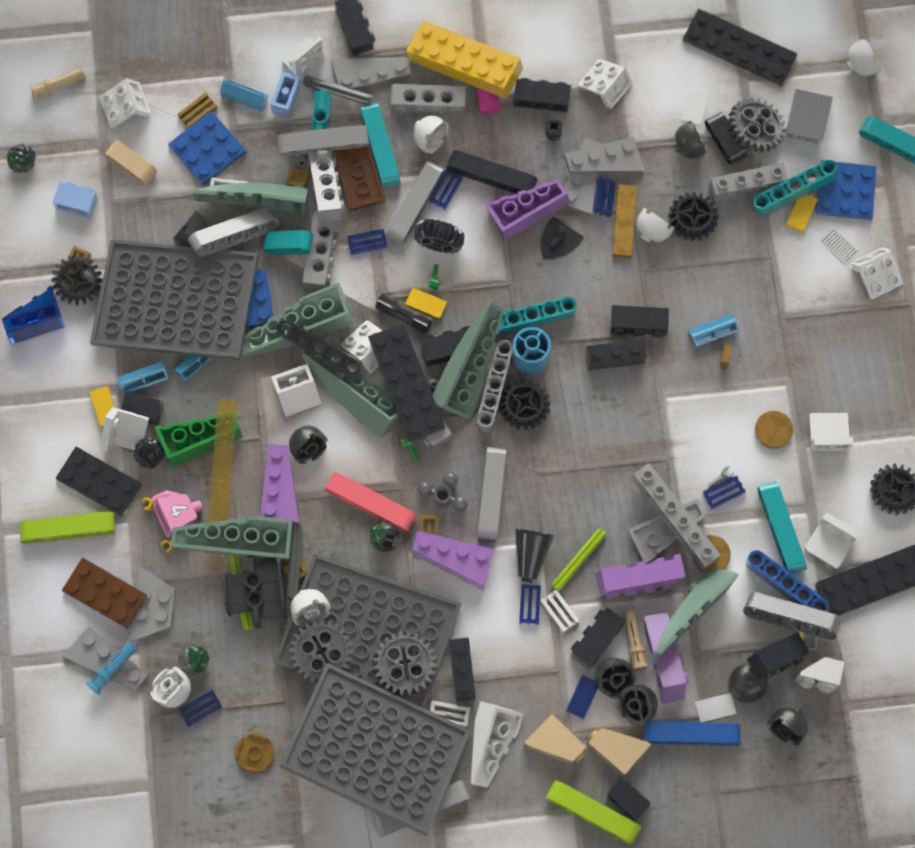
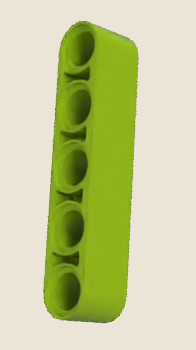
M113 512L27 520L19 523L20 542L23 544L110 535L116 532Z
M557 780L553 782L545 797L553 804L629 845H633L642 828L632 820Z

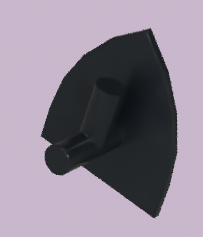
M553 216L544 229L541 238L543 259H555L566 255L584 237Z

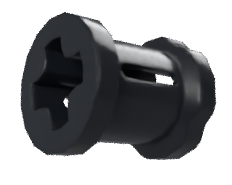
M552 118L547 121L545 131L547 139L556 141L561 137L562 123L560 120Z

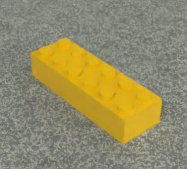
M426 21L422 22L406 50L410 62L505 99L508 98L523 70L521 58Z

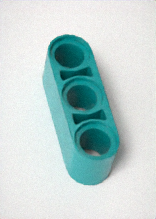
M305 230L267 232L263 252L269 255L310 254L314 234Z

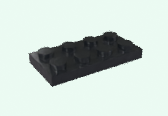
M77 446L55 478L60 483L120 517L123 516L142 486L139 481Z

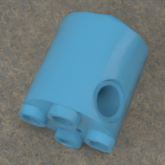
M527 327L516 334L513 340L512 363L520 372L535 376L547 367L551 352V341L548 334L537 327Z

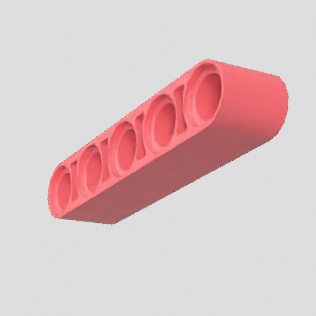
M337 472L333 473L325 487V490L333 496L383 522L394 524L398 530L408 533L417 517L409 509Z

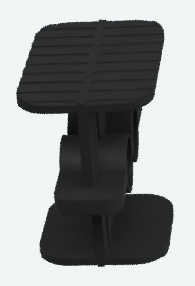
M248 555V573L222 574L224 603L228 617L231 614L253 611L256 628H261L260 620L288 618L280 557H277V560L254 562L253 555ZM252 578L259 580L255 586H250L248 582ZM254 597L261 599L257 605L250 604V601Z

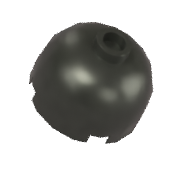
M690 120L679 126L674 135L676 142L673 143L676 152H681L684 157L691 159L705 155V147L701 143L700 135L693 122Z
M195 211L177 232L173 240L181 246L191 247L188 242L190 235L208 228L206 219Z
M303 426L296 429L291 435L289 451L298 463L307 464L306 461L311 458L312 461H315L327 449L325 443L328 439L317 427Z
M618 657L608 658L598 666L595 673V681L603 694L610 698H618L621 696L623 689L635 684L636 674L633 667L624 659Z
M744 663L737 666L731 672L728 686L730 692L738 701L754 703L766 693L768 679L765 676L758 680L749 663Z
M645 685L627 687L623 689L621 696L618 697L620 715L623 719L626 718L630 721L631 725L644 724L656 715L658 709L657 696L652 689Z
M780 708L767 721V725H771L769 730L777 738L785 743L790 740L794 746H799L808 732V725L803 712L797 708Z

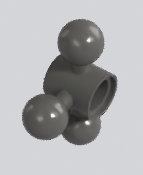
M447 472L443 476L444 486H439L436 489H433L432 485L426 481L418 485L417 491L419 495L423 497L434 496V502L439 507H447L449 504H453V508L458 512H463L468 507L466 498L462 496L451 497L450 487H454L458 483V476L454 472ZM440 493H445L448 495V498L440 500L437 496Z

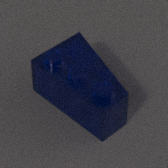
M52 285L47 287V290L39 296H34L32 301L26 305L19 306L2 318L5 332L11 345L66 327Z

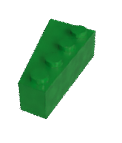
M233 412L210 416L208 419H193L190 422L181 424L179 422L172 423L170 426H155L172 468L243 438Z

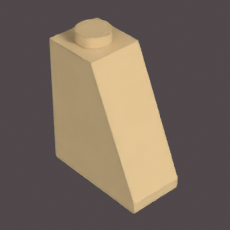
M553 714L524 742V746L527 749L569 764H573L575 761L579 763L586 755L584 751L587 747Z
M601 728L599 731L594 730L587 738L590 740L587 746L623 777L651 746L646 741Z

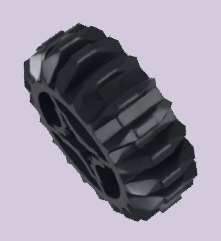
M694 191L692 196H690L686 192L685 198L680 195L678 200L673 201V206H670L668 218L671 219L669 220V225H674V231H678V237L683 234L684 240L691 237L693 242L695 237L700 241L702 240V235L707 238L709 237V232H714V227L718 225L716 220L719 219V215L716 214L718 208L714 207V201L709 202V196L704 199L703 193L696 196ZM691 205L690 209L679 212L682 208ZM693 211H694V215H695V221H694V222H693V218H692V212H693ZM704 221H708L702 227L696 228L697 224L704 223Z
M439 219L420 220L415 227L414 239L418 244L427 249L440 253L454 254L458 253L464 245L465 234L451 223L440 221Z
M79 255L75 256V260L68 256V262L62 259L61 263L63 266L56 264L57 270L52 272L56 277L51 278V282L56 283L52 286L53 290H57L56 296L63 294L61 301H65L68 298L69 305H71L72 300L75 301L76 306L79 305L80 300H82L83 305H86V298L92 302V295L98 296L99 293L96 290H101L99 283L103 281L102 278H99L102 272L96 271L99 266L97 264L91 266L93 264L92 259L87 263L86 256H83L82 260H79ZM78 267L74 273H64L69 268ZM84 269L91 274L93 282L83 276ZM80 272L81 283H76V286L74 288L75 283L73 278H76V276L78 277V274ZM61 278L70 283V292L62 285ZM90 287L86 292L76 294L79 288Z
M522 379L521 384L518 381H514L515 387L509 384L507 386L508 390L504 389L502 391L504 396L500 398L502 402L499 403V408L502 409L500 415H506L504 417L505 422L511 420L509 426L512 427L514 424H517V430L520 429V426H524L526 431L528 425L535 429V423L540 426L542 424L541 419L546 420L547 416L545 414L550 412V409L547 408L550 406V401H546L549 399V395L544 394L545 388L539 389V383L533 386L532 380L529 381V384H525V379ZM521 392H528V393H527L526 395H524V396L518 395V393H521ZM534 396L540 402L539 410L536 408V405L532 403ZM510 400L517 406L515 414L509 407ZM528 401V407H526L525 405V407H522L521 409V403L524 404V402L527 403ZM524 414L533 415L527 418L522 417Z
M893 463L892 469L888 464L885 465V470L880 468L878 470L879 474L875 473L873 475L875 480H871L870 484L873 487L869 489L871 493H875L871 496L872 500L877 499L875 506L881 504V511L887 508L888 514H891L893 510L896 515L900 514V510L903 514L908 512L907 509L912 511L915 505V473H909L911 467L904 470V464L897 468L896 463ZM896 476L901 477L905 481L898 480ZM888 478L889 481L887 483L889 487L882 491V480ZM895 487V489L899 488L900 490L898 492L897 490H892V488ZM910 488V498L904 501L903 492ZM886 497L893 498L895 502L888 500Z

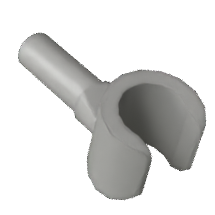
M726 466L722 470L721 475L708 483L710 488L722 480H730L734 472L731 475L725 473L730 466Z

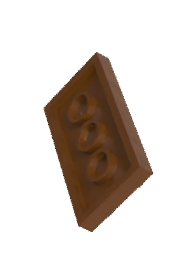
M370 145L332 151L350 211L386 202Z
M83 557L61 590L128 629L148 596Z

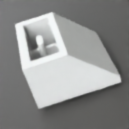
M308 364L271 377L285 417L322 405Z
M824 657L801 671L795 683H799L800 687L811 689V687L819 688L820 692L830 694L840 685L844 662Z

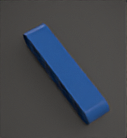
M755 550L749 554L746 560L747 568L791 602L811 608L818 604L823 607V611L828 612L829 604L823 597L763 552ZM757 557L761 563L755 565L751 562V558ZM773 569L776 572V576H769L767 570ZM789 581L792 588H785L782 582ZM805 593L808 600H801L798 594Z
M649 721L643 724V741L650 744L741 745V724Z

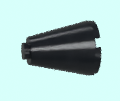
M515 529L517 576L521 577V581L532 583L533 579L537 580L554 535L525 529Z

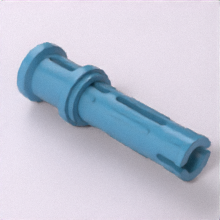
M128 641L104 668L98 670V674L90 682L88 681L86 685L97 695H100L104 686L108 682L111 683L113 681L115 673L138 649Z

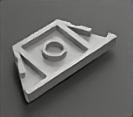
M143 568L138 570L136 588L148 596L131 622L129 637L131 643L144 637L153 636L157 632L169 630L172 626L176 589Z

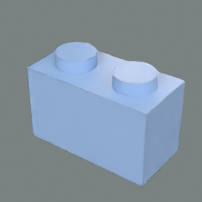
M282 72L270 104L272 114L290 119L301 89L300 77Z
M60 182L53 204L57 210L91 219L98 198L96 192L89 187L80 188L70 182H66V184Z

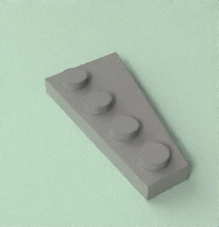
M406 57L331 59L337 84L353 90L411 77Z
M634 137L566 153L563 156L569 173H643L645 171Z
M698 498L682 505L696 524L706 517V513ZM660 516L628 529V533L641 560L646 564L678 540Z

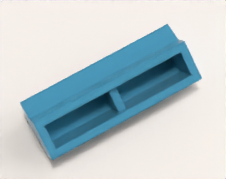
M229 79L223 80L220 89L222 97L261 112L264 111L267 104L268 94Z
M733 314L689 329L688 335L692 344L698 347L740 330L737 320Z
M190 355L174 371L186 382L212 357L202 358V356Z
M162 361L117 377L123 395L125 392L131 393L169 379Z

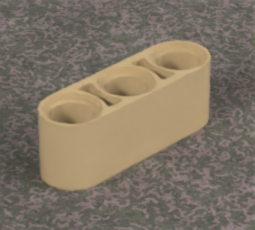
M118 140L104 153L111 163L144 186L157 173L153 165Z

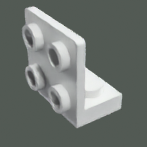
M308 37L283 58L282 63L295 76L305 74L311 65L318 63L323 58L322 39L319 37L313 41Z
M598 59L579 82L578 86L581 89L600 95L605 106L612 109L633 81L625 67Z
M125 78L99 97L111 128H116L135 114L143 117L151 114L140 83Z
M882 247L850 263L852 270L860 272L870 299H875L904 284L892 250Z
M367 320L340 345L352 356L359 359L364 370L371 374L379 365L368 336L382 330Z
M112 407L105 417L99 450L107 452L114 445L135 450V445L146 437L149 418Z
M810 413L811 451H850L853 445V437H849L847 413Z
M826 512L804 550L833 568L838 569L860 532Z

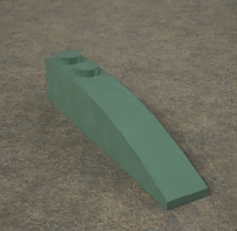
M231 183L196 189L193 191V197L195 201L251 209L267 207L272 212L305 216L308 189L300 185H295L294 187L286 186L284 183Z
M340 283L303 296L299 299L298 303L292 307L288 306L277 317L273 316L268 319V323L258 326L244 335L242 353L245 357L295 346V344L277 333V324L282 320H291L319 337L355 324ZM288 323L282 325V332L285 334L290 332L291 327ZM302 332L298 335L299 342L305 343L307 341L305 333Z
M488 302L466 331L452 354L433 394L437 406L465 419H471L487 383V379H485L487 369L491 367L490 357L492 351L495 350L496 343L494 340L500 330L504 313L503 308Z
M307 351L302 353V357L312 372L330 394L356 417L360 423L370 428L374 434L383 437L391 432L401 421L390 393L376 383L373 386L365 381L366 377L361 374L358 376L347 375Z
M250 516L247 518L173 527L171 547L248 558V555H253L254 559L277 560V557H280L282 562H288L293 520Z
M715 568L711 573L708 571L704 573L699 579L701 582L699 584L695 582L688 589L689 595L675 611L657 643L651 659L653 663L729 590L739 576L736 572Z

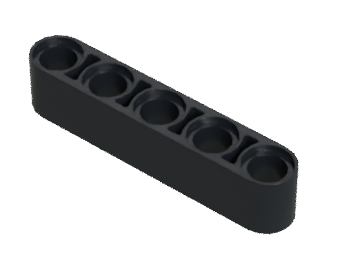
M458 150L452 151L446 167L451 173L514 194H519L518 192L534 189L538 182V178L532 174Z
M282 320L277 324L276 330L281 337L347 375H356L361 371L362 364L359 359L293 321ZM284 323H288L291 327L288 334L282 332L281 327ZM302 332L307 335L306 343H300L298 340V335ZM317 342H321L324 345L322 353H318L315 350ZM333 352H338L341 355L339 362L332 361L331 355ZM350 361H353L357 364V370L355 372H351L348 369V363Z

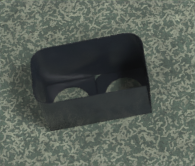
M125 392L121 410L148 417V423L158 425L164 403L161 401L160 404L159 399Z
M622 777L618 779L606 796L634 821L651 806V802Z

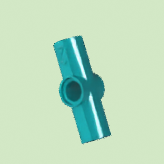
M326 90L315 91L312 130L328 129L331 92ZM320 116L325 117L323 121L316 120Z

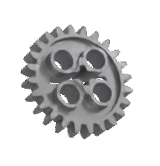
M751 97L749 100L746 98L743 101L739 100L728 114L729 119L727 122L731 123L728 128L733 129L731 135L737 136L735 141H742L740 146L746 144L747 150L752 147L755 153L758 149L761 153H764L765 150L768 152L772 149L775 150L781 144L786 135L784 132L787 128L783 127L786 122L781 121L783 115H777L778 109H772L773 104L768 106L767 100L761 103L760 98L754 101L753 97Z
M321 619L318 625L313 620V626L305 623L306 629L299 628L301 634L293 635L297 641L290 642V644L295 646V648L289 649V652L294 653L290 660H296L293 668L299 666L300 669L297 673L304 672V679L311 676L312 683L315 678L319 680L326 665L322 655L316 654L318 648L312 639L313 635L318 640L320 647L326 648L327 651L324 654L331 665L341 670L342 668H349L346 661H352V659L348 657V654H352L354 651L348 650V647L353 643L346 642L350 635L343 636L342 634L345 629L337 630L338 623L332 627L331 620H329L327 625L324 624L323 619ZM327 632L330 634L331 640L329 643H322L320 641L321 633ZM303 643H312L313 651L310 653L304 652L302 649ZM331 650L339 651V660L333 661L330 659L329 653ZM319 659L322 661L323 667L321 670L317 671L312 668L313 660Z
M400 631L397 638L392 634L391 641L385 638L386 645L379 644L381 651H375L379 658H373V662L378 664L373 669L380 671L375 676L376 678L382 677L380 685L387 683L386 690L392 687L393 694L400 690L401 696H403L404 691H407L409 696H411L412 690H415L418 694V687L426 689L425 682L432 683L429 676L435 677L436 675L432 669H437V665L432 663L437 661V657L431 656L435 653V650H428L431 643L424 644L425 637L418 640V633L410 637V631L407 632L406 636H403ZM401 647H405L407 663H409L408 672L410 679L408 681L405 678L404 666L402 664ZM412 648H416L419 651V654L415 657L408 654V651ZM392 651H396L400 656L392 660L388 655ZM413 668H420L422 673L419 676L412 675L411 671ZM398 670L403 675L400 679H394L391 676L392 673Z

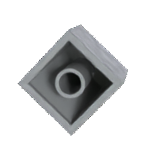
M795 89L785 133H789V137L800 139V136L808 137V142L818 143V140L823 141L833 97Z

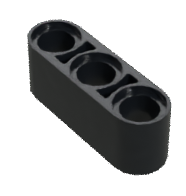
M720 112L704 120V123L723 157L729 165H732L746 158L747 151L744 146H740L741 140L735 141L737 136L731 135L733 129L728 128L730 123L727 122L728 119L724 113Z

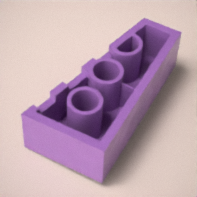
M555 180L536 186L528 191L518 192L519 194L500 197L499 200L493 202H484L488 213L505 240L568 205L570 200L560 181Z
M268 444L260 517L293 520V525L300 523L289 449L287 445Z
M681 554L673 555V558L667 561L663 557L657 558L648 564L644 561L631 564L630 568L626 564L604 568L595 574L600 597L607 596L608 599L618 597V594L632 596L640 591H644L645 594L655 592V589L669 591L674 589V586L685 578Z
M667 612L644 617V629L649 650H653L651 657H653L657 643L670 621ZM678 640L653 663V668L658 669L656 670L657 685L662 687L660 696L662 704L685 699L686 684L689 683L687 672H683L682 669L684 660L682 654H678Z

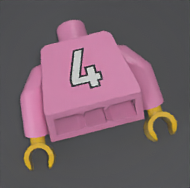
M164 491L153 496L152 499L144 498L142 500L143 504L150 502L149 506L144 507V510L149 512L154 509L166 537H171L170 541L164 540L161 543L162 547L169 543L170 547L165 551L166 553H170L174 549L171 547L173 527L193 525L197 519L196 513L203 511L202 503L199 500L191 503L188 495H180L172 491Z

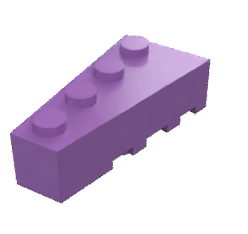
M417 531L412 551L413 556L441 568L445 572L476 586L482 591L484 590L493 549Z

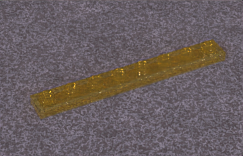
M218 399L208 523L228 520L237 400Z

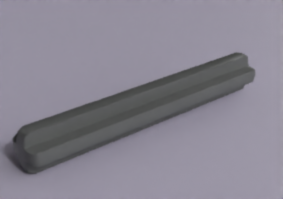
M305 76L303 79V85L306 87L331 92L332 95L368 105L372 100V96L324 80Z
M301 524L292 525L287 599L293 600L298 594L302 541Z

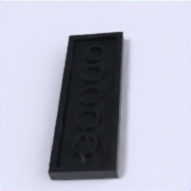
M699 8L682 40L779 86L783 85L798 54Z
M404 323L368 336L409 442L445 429L444 422Z
M915 544L816 582L815 584L820 596L829 604L828 612L841 616L914 588Z

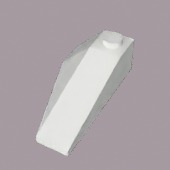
M480 701L474 726L471 784L483 787L489 786L499 768L501 757L503 754L506 755L509 750L507 747L512 738H516L519 733L524 713Z

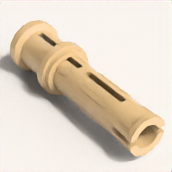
M82 67L50 81L45 79L44 82L35 86L30 85L29 87L35 101H38L40 97L47 94L52 95L55 90L85 79L86 76Z
M636 611L624 612L623 615L630 643L628 653L632 658V667L634 671L646 670L649 668V664L646 663L645 658L646 648L641 643Z

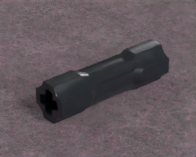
M384 293L380 295L376 302V309L387 315H392L424 334L431 326L432 318L421 312L414 311Z

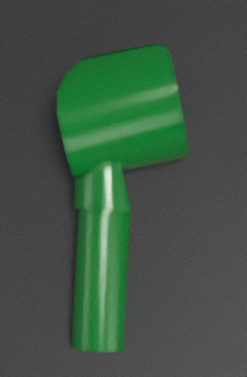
M434 264L433 274L429 279L428 285L430 289L435 291L438 290L441 283L440 280L436 279L438 264Z
M407 437L402 438V448H409L415 462L420 461L414 450L413 443L409 442Z

